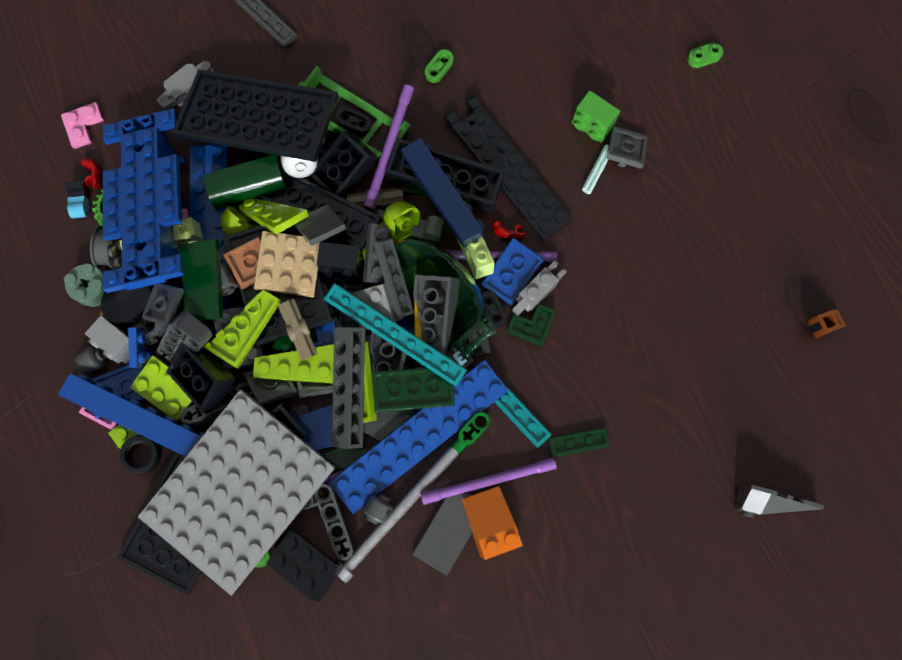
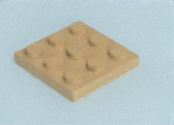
M263 231L254 290L314 297L318 273L317 257L319 243L311 246L303 236Z

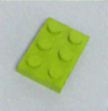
M152 355L130 388L178 422L181 420L182 412L190 407L193 402L166 372L169 365L157 356Z

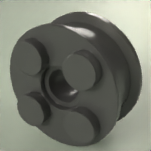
M96 226L90 239L92 264L96 268H101L103 265L109 266L111 269L121 267L122 250L120 240L122 238L106 241L103 238V227Z

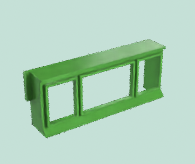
M316 66L306 81H301L298 86L316 88L318 83H320L329 90L338 92V100L342 97L377 119L361 141L378 157L377 161H379L382 153L368 145V143L382 123L391 127L393 119L322 75L320 67ZM330 121L328 130L338 136L342 131H346ZM404 121L401 124L397 138L402 139L409 131L411 124Z

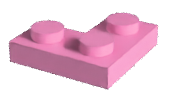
M96 102L61 114L71 146L74 149L92 143L87 127L104 121Z

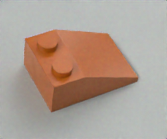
M499 486L461 499L481 558L487 560L523 546L516 524Z

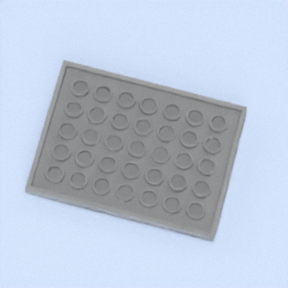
M240 390L140 513L138 518L232 596L336 467L247 393Z

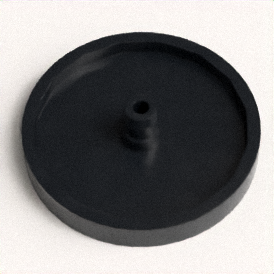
M153 285L132 290L123 289L109 293L104 292L101 300V310L104 317L118 326H128L142 319Z

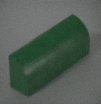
M276 155L203 174L208 197L215 209L287 189L282 164Z

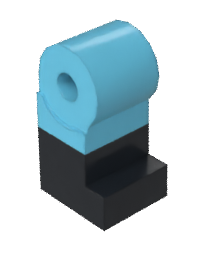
M82 180L64 182L68 197L67 209L69 216L72 219L88 217L89 187Z

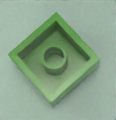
M589 91L578 105L572 124L578 130L589 134L593 140L602 143L615 125L620 110Z

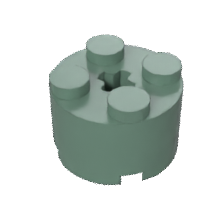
M83 264L73 268L64 277L67 294L85 306L96 307L101 305L102 296L105 292L103 290V272L91 264Z

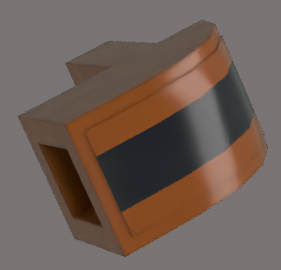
M838 309L830 310L807 321L815 339L846 326Z

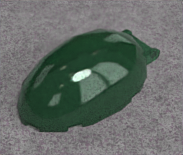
M407 239L395 244L413 310L415 275L460 279L458 301L448 348L458 346L465 356L471 357L474 353L473 351L487 338L494 336L497 331L486 318V306L481 290L470 272L448 251L427 242ZM414 314L409 315L408 317L414 323ZM483 327L485 331L468 345L466 341Z

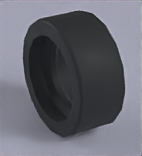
M133 436L121 446L119 453L120 462L129 472L137 474L149 473L159 464L161 449L158 443L144 436ZM144 443L151 448L152 456L148 464L138 467L131 463L129 454L134 445Z

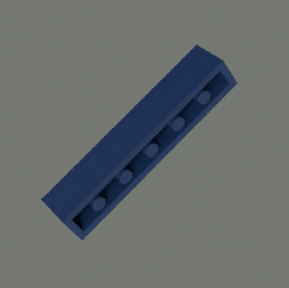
M419 138L401 149L404 160L463 248L482 237L484 228L482 221L474 217L471 205L468 202L465 204L460 189L458 187L454 188L452 185L453 180L449 173H444L442 163L438 157L434 158L431 154L433 151L427 142L424 143Z

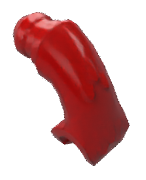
M83 158L81 165L91 171V175L85 178L86 185L91 187L93 184L94 189H99L101 187V171L97 162L93 158Z
M499 220L494 221L492 224L494 233L505 239L515 238L521 240L526 235L525 232H518L523 229L522 225H517L514 230L508 231Z

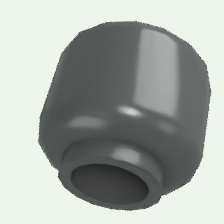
M90 346L75 355L74 366L78 372L90 375L104 367V359L106 357L101 349Z
M382 493L379 496L371 495L363 508L364 517L376 525L383 523L393 510V506L389 503L391 499Z

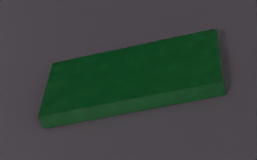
M211 239L182 244L181 256L184 263L182 285L185 290L183 294L184 311L190 313L200 322L223 319L219 240Z
M428 368L372 372L375 413L455 406L453 384Z

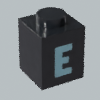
M460 343L456 346L452 344L447 348L446 356L465 369L474 364V360Z

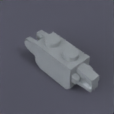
M204 61L196 67L193 64H186L165 80L164 88L166 91L157 99L162 108L167 110L176 104L181 107L185 103L198 69L214 72L210 62Z
M556 260L548 268H544L519 293L516 299L518 304L513 308L512 312L519 316L524 310L527 312L532 311L557 286L559 280L567 271L562 269L554 276L551 271L558 265Z

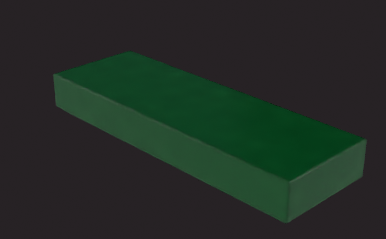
M606 427L548 438L553 458L610 447Z

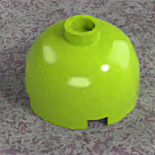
M395 202L385 209L382 224L389 227L388 234L398 241L404 240L413 233L411 231L413 226L418 225L420 211L408 202Z
M231 206L224 210L220 218L221 228L225 232L224 236L259 226L252 219L240 214V210Z

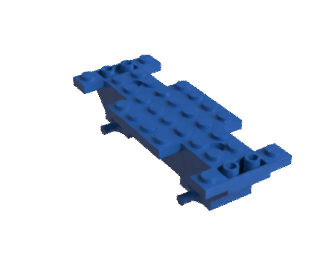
M175 108L103 125V141L107 145L121 142V167L103 171V238L106 241L122 238V267L103 272V290L106 293L123 289H137L167 282L170 278L184 275L183 257L181 253L178 254L177 243L173 237V225L182 223L180 165L186 164L187 160L185 156L178 157L174 154V149L171 147L165 131L175 127L178 119Z

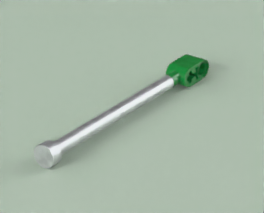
M478 412L460 430L456 441L393 508L387 519L383 523H379L344 563L338 562L344 567L338 575L340 579L347 583L354 576L352 571L420 498V493L425 492L466 446L472 445L481 436L490 423L489 416L486 413ZM478 417L484 418L486 425L478 427L475 424V419ZM469 425H472L473 429L476 430L471 435L472 440H463V433L468 434L472 429Z

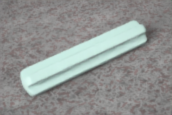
M608 145L604 146L582 188V191L586 194H591L609 160L606 159Z

